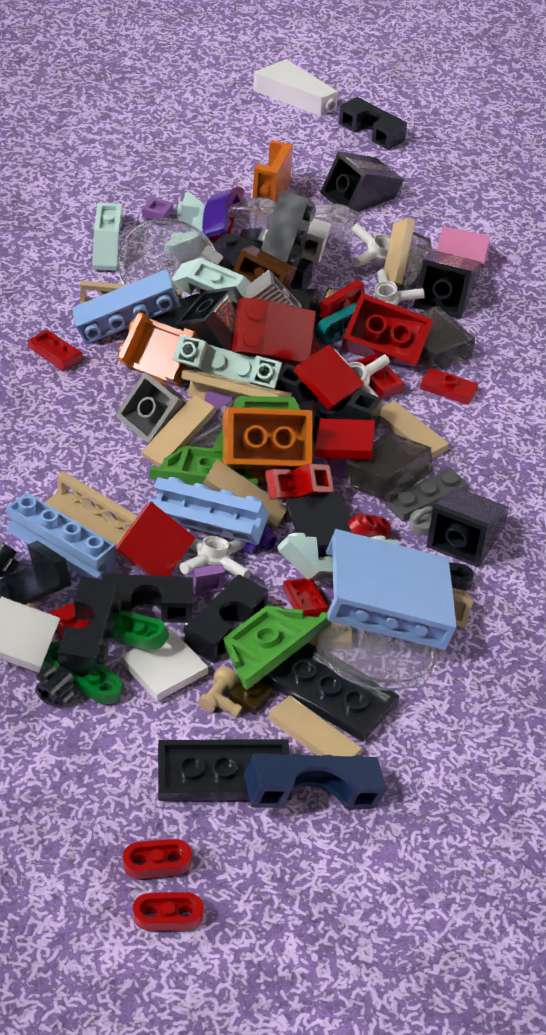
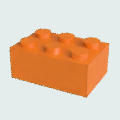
M228 407L223 413V464L231 469L295 470L304 465L312 464V410Z

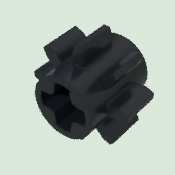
M1 541L0 577L4 575L5 571L13 574L20 563L14 558L17 551Z
M54 665L50 668L45 667L36 676L40 682L36 685L35 690L38 697L48 705L53 703L58 705L60 702L65 704L74 695L71 688L74 686L75 680L66 668L61 666L56 668Z

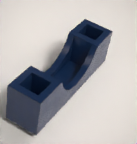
M261 753L252 755L244 772L250 805L257 808H283L291 791L300 787L311 786L321 788L334 795L345 809L377 808L387 790L378 757Z

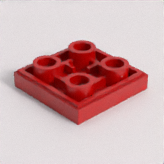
M330 344L298 364L293 370L328 410L355 393L365 384Z
M320 419L315 457L324 458L325 460L340 458L363 461L371 459L375 435V420Z
M151 501L145 505L114 549L146 575L169 576L191 546L195 537Z

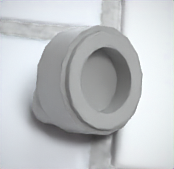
M429 506L412 512L409 527L414 533L424 536L428 535L433 507Z

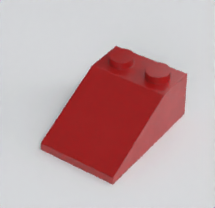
M361 293L344 334L341 349L363 357L373 354L381 357L385 354L392 363L416 367L434 319Z
M242 297L237 302L231 351L243 355H257L264 358L301 363L310 357L316 311L266 300Z

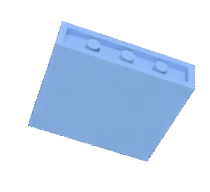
M335 529L326 550L327 555L333 556L334 599L327 613L328 621L446 650L457 628L449 558Z

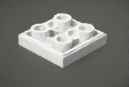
M1 597L0 659L39 673L60 618Z
M172 629L168 630L169 638L161 648L145 650L135 647L121 655V664L156 701L167 697L208 674V666Z

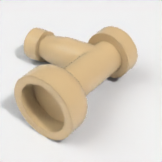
M220 666L214 673V685L207 694H203L199 698L198 704L207 712H213L216 707H219L237 718L243 707L235 704L222 694L225 690L234 689L239 683V677L231 668Z

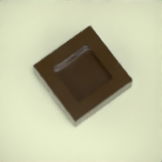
M258 681L247 690L240 682L229 693V699L235 704L241 705L244 710L256 715L273 696V688Z

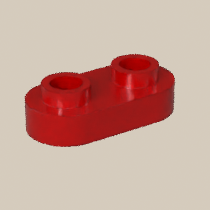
M357 513L348 521L349 528L354 534L369 538L385 536L386 540L392 537L391 524L383 516L378 517Z
M180 839L135 842L127 846L123 852V869L127 875L136 879L181 875L190 868L192 861L190 846ZM172 858H176L180 861L170 862L169 860ZM141 861L144 862L145 865H137L135 863Z
M189 892L145 893L137 897L133 903V921L140 929L146 931L192 930L198 927L203 920V902L197 895ZM183 912H188L191 914V916L182 917L180 914ZM146 913H154V914H156V916H155V917H147V916H145V914H146Z

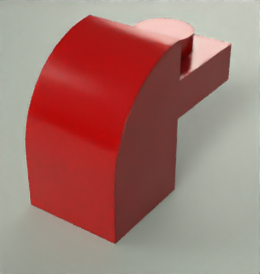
M307 464L295 470L271 469L265 472L270 500H282L283 503H286V499L327 495L334 492L329 465Z

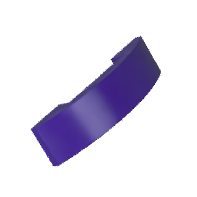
M236 187L213 194L208 199L202 221L204 239L227 232L231 223L228 211L232 204L241 202L245 193L243 188Z

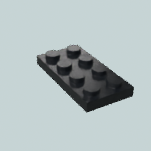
M309 642L260 679L285 696L291 695L315 714L362 742L398 705L400 695Z
M289 739L158 740V801L249 800L244 772L252 755L261 753L290 755ZM292 791L290 792L287 800H292Z

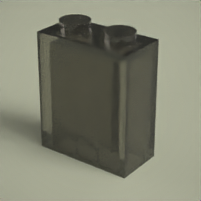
M439 306L417 313L434 319L418 360L426 369L445 370L454 364L462 361L465 362L472 358L475 337Z
M390 432L385 433L373 442L371 459L363 461H353L350 459L345 462L349 486L388 502L394 501L401 492L407 491L433 471L431 447Z

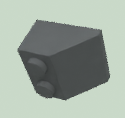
M144 371L114 416L149 444L188 400L163 380Z

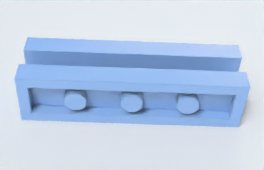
M167 269L72 307L75 326L85 344L94 342L128 328L138 312L145 314L150 319L180 307L176 287Z
M157 477L154 489L158 492L156 499L149 498L148 502L152 501L181 526L255 545L259 544L270 514L263 501L253 496H246V498L238 497L233 492L224 489L217 492L199 483H195L192 486L185 484L182 480L175 477H169L168 480Z
M24 493L6 507L7 516L13 519L8 524L9 533L28 544L37 540L64 557L67 567L77 574L102 579V574H110L116 569V550L114 549L116 544L29 493Z

